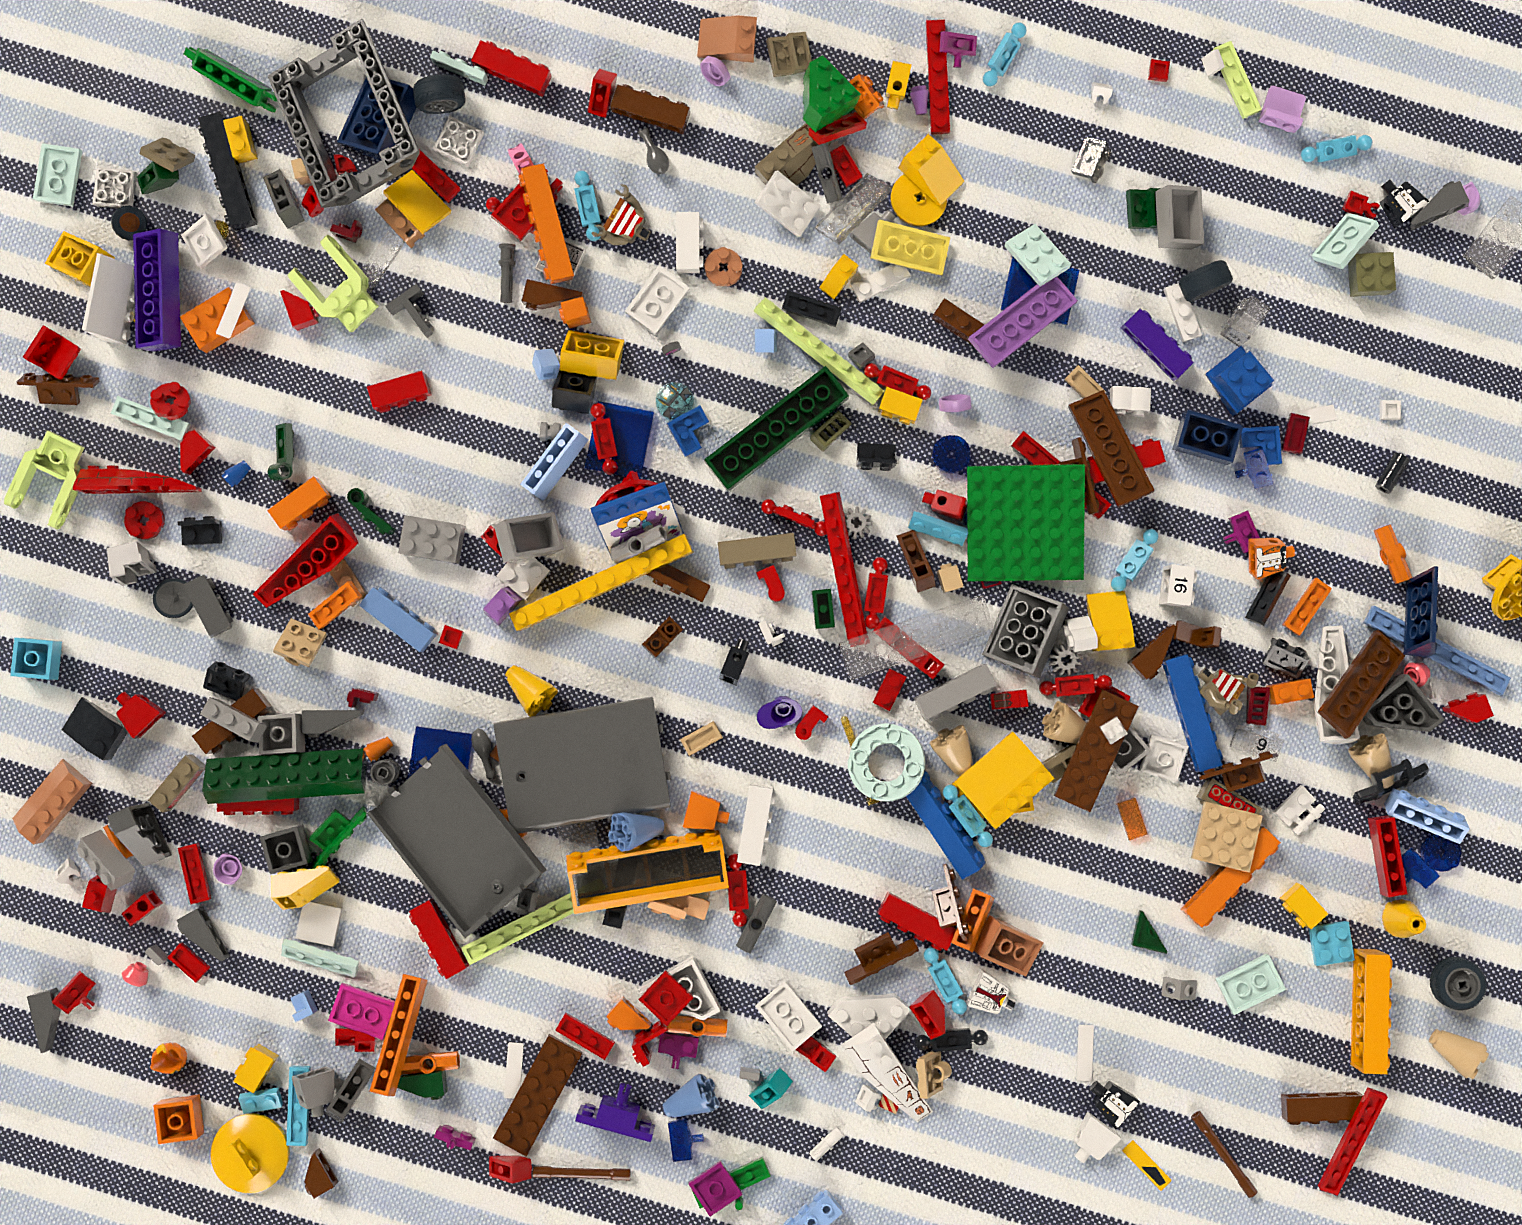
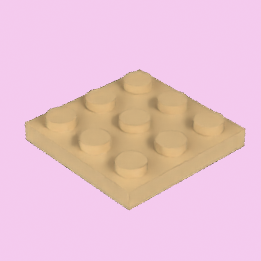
M1204 801L1191 858L1250 873L1263 816Z

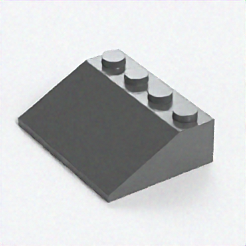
M1011 584L982 655L1040 679L1069 607L1062 602Z

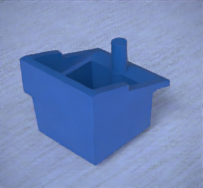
M1242 345L1205 374L1232 416L1236 415L1270 388L1274 382V379L1251 351L1246 353Z

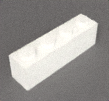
M750 784L737 862L760 866V862L765 861L766 850H763L764 842L768 843L769 831H766L767 823L771 824L773 812H769L770 804H774L776 793H772L773 788Z

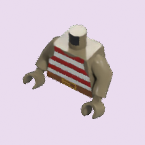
M620 184L624 188L623 193H620L619 190H615L617 195L624 197H620L604 226L594 225L599 229V233L592 232V235L594 237L601 236V239L611 245L632 244L636 237L647 241L651 231L643 227L645 224L644 211L639 201L629 192V188L624 184Z
M1207 668L1201 670L1197 675L1205 682L1200 693L1207 700L1209 706L1213 707L1219 715H1222L1227 710L1233 715L1237 714L1243 704L1237 699L1245 688L1244 683L1249 688H1254L1259 678V675L1256 673H1250L1245 678L1243 675L1230 674L1224 669H1219L1212 674Z

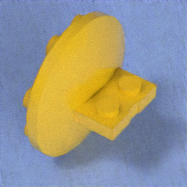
M1510 554L1499 563L1500 565L1495 569L1493 568L1482 578L1483 583L1495 591L1491 608L1494 615L1502 620H1513L1520 616L1522 617V559L1519 560Z
M249 1113L232 1118L219 1129L212 1142L211 1163L214 1172L223 1184L237 1192L257 1193L266 1190L280 1179L287 1168L290 1148L286 1145V1134L274 1120L264 1115Z

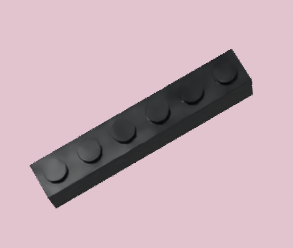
M220 111L199 117L200 125H198V130L205 140L203 147L211 160L208 161V164L216 177L214 184L221 194L219 201L222 208H225L227 215H224L227 225L235 231L258 225L240 164L232 156L223 120H226V117Z

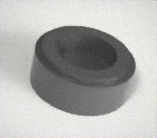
M675 341L663 346L662 352L664 356H668L680 351L682 348L680 343Z

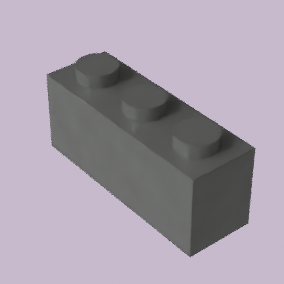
M202 575L183 584L210 638L232 628L230 623L233 620L229 612L224 613L221 606L225 604L220 595L216 596L212 589L216 587L211 578L207 579L205 575Z

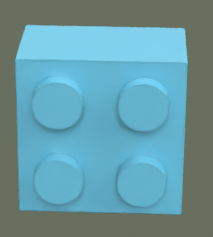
M14 637L10 676L58 680L62 641Z

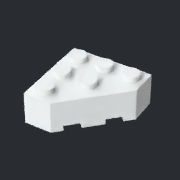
M694 955L666 970L694 996L680 1012L681 1014L705 1020L720 1012L721 1006ZM662 973L643 982L642 990L645 992Z
M888 993L884 995L839 997L827 1013L834 1022L852 1037L874 1023L884 1039H886L910 1012V1008L895 993Z

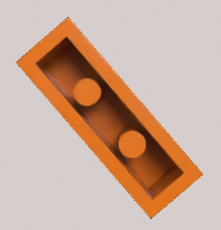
M313 476L267 511L280 529L285 531L288 529L290 531L298 525L297 522L302 518L307 519L313 514V510L317 507L325 506L329 502L328 499L332 496L319 478Z
M973 888L964 910L965 915H963V920L967 922L969 927L968 940L964 941L961 938L957 927L951 942L952 944L971 952L974 951L994 902V897Z

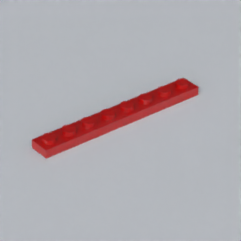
M840 492L821 495L820 500L848 645L867 644L869 640Z

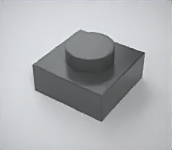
M863 342L848 353L849 358L860 369L875 359V353Z
M528 888L524 889L519 894L517 907L528 912H535L538 892Z

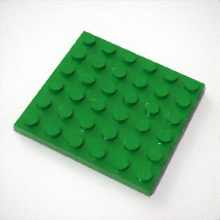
M1085 464L967 466V580H1084Z

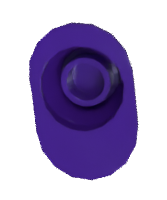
M779 696L772 702L764 704L758 710L757 721L760 726L766 729L791 725L800 720L802 707L796 700L790 697Z

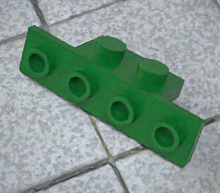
M364 806L360 808L351 820L337 809H334L309 837L310 841L323 850L311 863L312 869H316L317 866H324L331 853L335 854L341 847L340 843L344 839L350 838L354 832L353 829L365 821L367 811Z

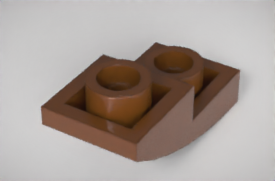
M669 616L642 643V646L656 658L683 629Z

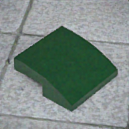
M1149 188L1147 190L1129 189L1126 191L1128 229L1157 228L1156 191L1161 188Z

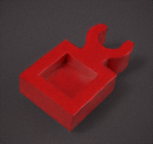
M1351 190L1348 193L1342 210L1359 216L1365 213L1366 217L1373 219L1377 214L1372 213L1371 208L1377 210L1380 205L1375 202L1367 203L1369 197Z

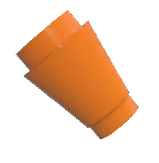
M387 736L386 738L366 744L367 747L363 749L372 762L373 760L377 761L394 745Z

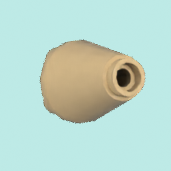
M1060 701L1055 703L1051 713L1046 714L1042 720V724L1045 725L1043 732L1045 737L1076 745L1086 726V722L1076 712Z
M959 725L951 730L948 728L942 729L938 732L939 736L930 741L933 751L958 778L974 765L964 725Z
M1383 733L1370 737L1362 735L1357 740V743L1348 749L1351 758L1370 779L1372 773H1379L1392 767L1388 741ZM1394 775L1382 780L1384 789L1394 784Z
M1435 1029L1429 1038L1432 1047L1465 1078L1474 1079L1478 1073V1065L1480 1062L1484 1063L1489 1055L1486 1052L1485 1044L1444 1030Z

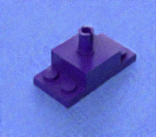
M620 1083L616 1098L603 1095L599 1109H596V1106L593 1104H581L576 1115L575 1122L651 1142L655 1125L650 1120H637L641 1105L628 1101L632 1086L627 1084L624 1092L625 1083Z

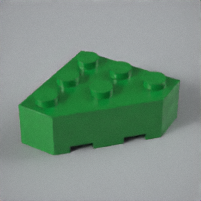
M823 55L809 63L803 77L804 111L802 119L814 132H817L853 111L861 96V93Z

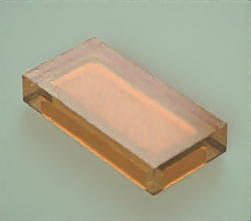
M1136 798L1116 803L1128 840L1148 835Z

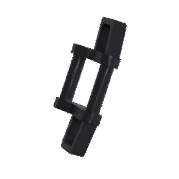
M1405 759L1396 766L1379 773H1372L1370 776L1373 785L1355 792L1352 799L1356 805L1378 800L1382 795L1391 792L1393 788L1399 789L1411 786L1412 783L1426 776L1429 768L1426 763L1412 768L1410 761ZM1402 772L1400 780L1395 781L1392 786L1384 789L1383 779Z

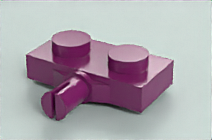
M948 31L941 32L940 52L950 53L954 56V68H961L962 56H976L977 36Z
M1247 510L1228 518L1233 528V533L1223 537V540L1229 539L1224 541L1225 544L1236 540L1240 544L1243 553L1248 552V539L1260 538Z
M663 1033L660 1035L658 1053L673 1056L671 1068H675V1061H677L676 1069H679L680 1058H696L699 1038Z
M440 1125L434 1135V1138L446 1142L448 1149L449 1147L453 1149L455 1146L471 1150L476 1140L475 1137H472L471 1133L455 1131L449 1125Z

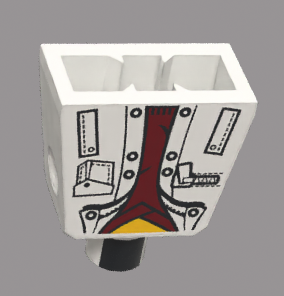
M981 969L966 1003L969 1007L999 1014L1002 1007L1012 1011L1016 1000L1007 996L1009 988Z

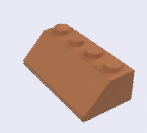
M62 759L12 818L18 832L33 845L43 843L93 783Z

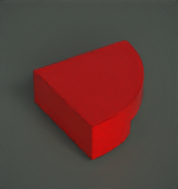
M339 154L334 155L338 175L357 171L355 164L349 158Z

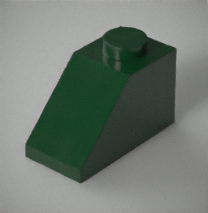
M152 161L137 176L141 193L149 194L171 187L179 180V171L172 172Z

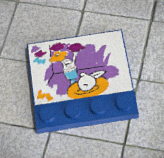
M665 482L590 508L609 554H611L610 549L658 525H661L667 532L668 540L664 542L684 534ZM638 540L637 547L640 549L641 542Z

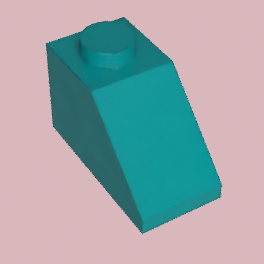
M778 1068L769 1074L749 1094V1097L761 1109H764L781 1098L793 1083V1080L786 1072Z

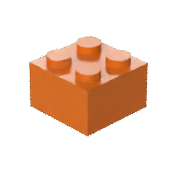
M200 1094L162 1099L153 1105L158 1144L194 1140L204 1134Z

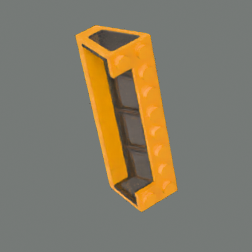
M706 830L704 833L698 834L687 833L685 836L679 837L669 836L661 840L651 839L632 850L623 852L613 845L607 849L600 850L595 848L589 852H572L570 855H566L574 914L729 888L724 848L719 830Z

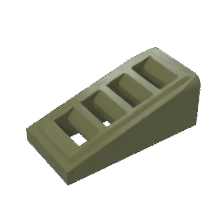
M838 410L812 434L810 440L824 452L852 423ZM835 419L843 425L842 428L834 421ZM830 424L838 431L837 433L829 426ZM824 430H826L832 437L830 438V437L824 432Z

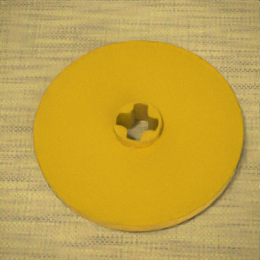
M905 174L896 180L891 190L890 200L895 214L903 222L912 226H927L936 222L944 213L947 205L946 200L939 207ZM918 195H921L922 200L920 202L916 201Z

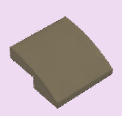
M806 32L788 33L783 37H771L766 40L773 77L806 72L809 63L812 61Z

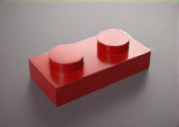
M844 144L830 151L836 172L846 188L863 178Z
M889 668L872 703L890 711L907 677Z

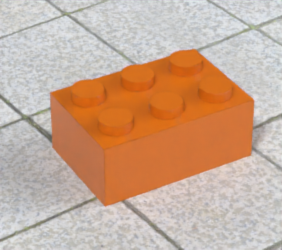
M227 287L180 316L198 348L205 353L212 351L255 324L247 309L243 306L231 337L226 338L216 334L233 289Z

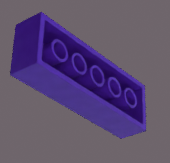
M160 228L133 234L136 348L155 352L181 347L178 233Z

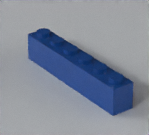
M1183 654L1163 660V669L1187 746H1189L1188 749L1195 771L1202 772L1222 766L1221 760H1223V756L1215 743L1217 742V737L1210 727L1211 717L1204 708L1206 702L1198 689L1200 682L1198 677L1194 676L1192 658L1188 657V654Z
M924 771L918 786L906 797L963 880L981 870L986 861L983 854L975 847L973 839L967 835L960 821L949 808L950 805L942 798L940 790L930 780L929 774Z

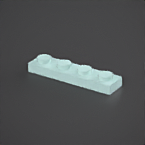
M117 396L111 411L113 415L181 441L184 440L183 436L188 432L191 425L180 419L168 420L167 418H160L151 408Z
M284 939L282 943L281 956L353 978L358 973L359 961L352 957H344L332 951L328 952L315 946L301 944L295 940Z

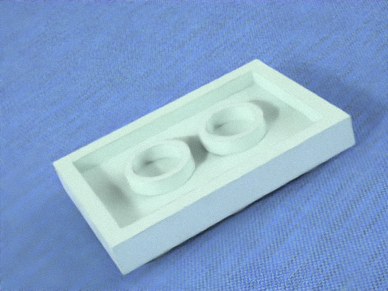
M42 143L33 200L73 207L82 150Z
M1347 212L1311 256L1315 261L1344 269L1379 227V224L1376 220Z
M1036 224L1005 242V248L1040 287L1071 266V263Z
M1267 953L1215 979L1233 1015L1286 990Z

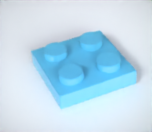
M1348 921L1316 925L1314 928L1309 929L1314 965L1320 966L1355 960Z

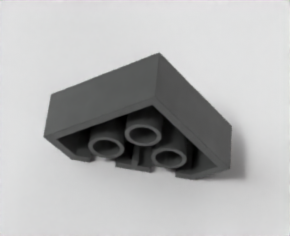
M1399 674L1390 681L1363 717V721L1370 726L1425 732L1432 731L1445 720L1408 674Z
M150 803L129 806L107 816L109 829L114 832V835L143 866L151 865L172 855Z

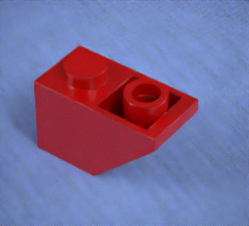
M1477 692L1466 695V699L1461 701L1459 699L1451 700L1447 706L1442 707L1444 712L1471 723H1477L1494 716L1486 694H1478Z

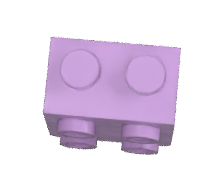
M1271 86L1268 89L1258 122L1295 133L1303 122V118H1300L1306 97L1280 87Z

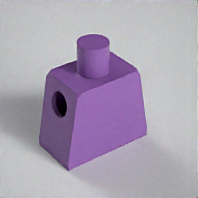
M509 586L501 588L483 608L484 614L499 626L523 599Z

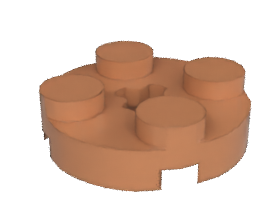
M726 247L712 251L706 258L704 265L708 280L719 287L734 285L740 279L743 268L739 255ZM721 263L728 264V271H719V265Z

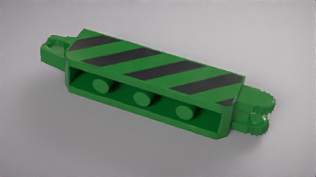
M192 47L185 48L183 54L192 60V69L256 107L261 106L275 113L276 107L267 102L268 98L277 101L272 88L208 49L197 48L196 50Z

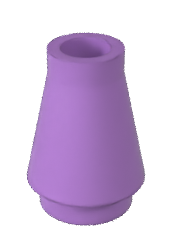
M925 85L911 88L910 96L916 115L927 114L929 90H926Z

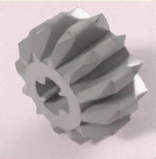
M859 507L855 508V513H853L851 508H848L850 516L844 513L845 519H847L845 520L846 527L849 530L848 537L853 533V539L856 540L857 533H859L860 537L864 538L862 530L866 533L870 532L865 526H872V522H866V520L871 518V515L864 517L863 515L866 513V510L863 509L859 513ZM854 518L861 522V526L858 525V528H854V524H851V520L854 521Z
M1063 644L1059 645L1060 651L1057 648H1053V652L1056 655H1049V658L1054 659V662H1049V666H1056L1052 671L1057 672L1060 669L1059 676H1063L1065 672L1067 676H1071V670L1077 673L1078 670L1075 665L1081 666L1082 663L1076 662V659H1080L1082 656H1075L1077 652L1071 651V647L1068 645L1066 649ZM1068 656L1066 659H1069V663L1063 665L1064 662H1061V658Z

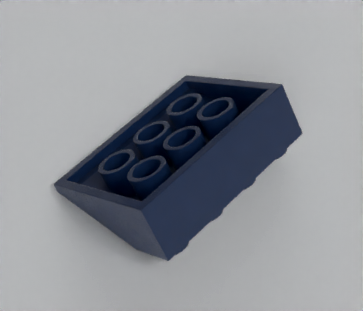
M366 76L337 142L381 161L379 152L396 144ZM390 80L409 125L417 108L413 88L409 84Z
M1434 566L1407 580L1403 655L1427 658L1436 652V632L1438 630L1436 617L1439 609L1437 605V596L1439 594L1438 566Z

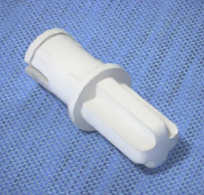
M835 1126L825 1138H821L822 1141L809 1154L814 1160L818 1161L829 1149L832 1150V1147L845 1135Z

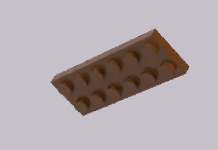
M1099 391L1069 404L1068 408L1118 508L1154 493L1155 490L1105 391Z
M1379 630L1373 631L1317 713L1345 739L1350 738L1406 655H1403V652Z
M1101 691L1054 793L1055 797L1091 812L1125 738L1124 736L1110 744L1100 726L1117 717L1127 732L1137 712L1138 705L1107 691Z
M549 1034L493 1139L527 1157L583 1052Z

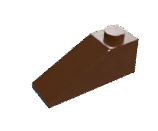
M527 279L521 301L526 305L525 308L537 311V308H551L561 305L560 302L579 297L584 298V294L580 291Z
M915 530L897 535L899 546L917 593L936 587L934 574Z
M1169 624L1127 662L1142 680H1147L1148 678L1151 680L1159 673L1157 670L1162 666L1176 629L1174 624Z

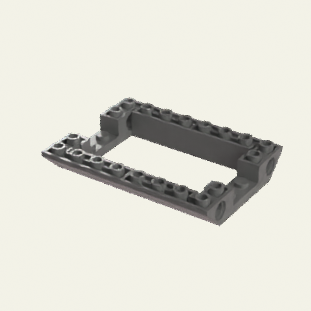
M363 19L332 36L330 39L333 47L307 63L298 57L268 75L272 89L320 205L323 208L348 205L411 169L420 153ZM358 57L396 145L379 152L382 160L356 176L345 172L337 177L302 90Z

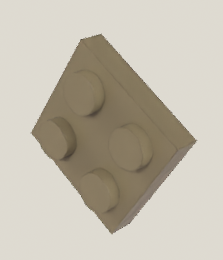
M163 137L142 146L139 153L172 172L193 163L195 155L189 152L188 149L179 147L172 143L171 140Z

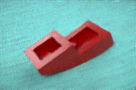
M335 1028V1046L355 1045V1052H374L375 1037L357 1030Z
M812 1036L795 1049L824 1072L829 1069L837 1057Z

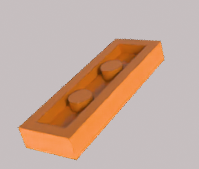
M1314 578L1282 625L1297 636H1300L1332 588L1318 578Z
M347 581L308 615L318 630L323 629L360 599L362 595L352 581Z

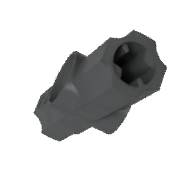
M828 143L811 147L827 204L842 200L843 197ZM825 168H830L832 171L830 179H826L822 175Z
M762 893L736 944L738 948L748 953L752 952L777 903L775 899ZM759 919L762 925L759 928H754L751 925V921Z

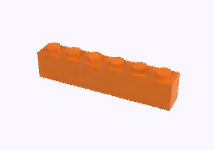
M544 163L521 168L518 180L520 186H524L525 193L523 198L525 205H529L530 208L528 217L530 224L534 223L535 231H533L535 242H539L540 245L538 254L540 261H544L545 268H543L544 277L546 280L549 279L550 284L572 280L574 273Z
M1260 826L1250 873L1220 866L1181 910L1201 928L1208 926L1213 920V915L1225 908V902L1230 897L1233 898L1238 894V888L1243 883L1246 884L1251 880V874L1256 869L1259 870L1265 864L1264 860L1278 850V845L1281 842L1264 826Z
M403 974L369 1092L384 1096H395L428 982L427 979Z

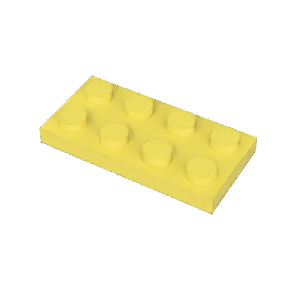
M878 220L870 259L941 276L945 267L950 237Z

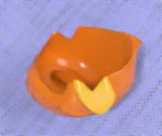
M162 1043L152 1053L150 1068L163 1074H173L175 1071H180L184 1064H186L187 1051L177 1043Z

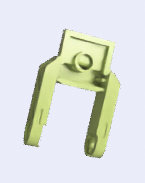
M326 235L320 241V244L345 272L348 279L343 281L325 299L313 283L297 271V268H293L288 273V278L321 317L338 318L349 332H354L379 306L367 293L369 278L339 243L330 235Z
M47 431L38 449L24 453L5 495L4 504L13 509L20 506L37 468L58 479L65 480L51 509L53 512L47 524L57 530L60 529L65 523L78 494V491L73 490V485L81 469V466L77 463L85 447L51 431Z

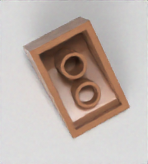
M736 15L701 19L697 58L711 56L719 60L754 63L757 17Z
M989 915L974 951L986 960L1026 976L1044 942Z

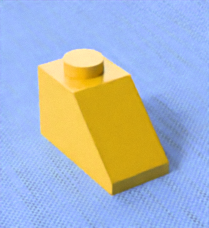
M843 254L832 267L819 289L834 300L858 271L859 265Z

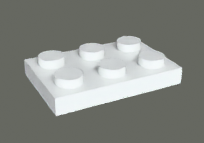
M779 171L774 172L754 202L797 237H801L821 206Z
M658 266L627 307L625 313L656 335L690 288Z
M786 981L782 982L755 1005L792 1052L822 1027L820 1022Z

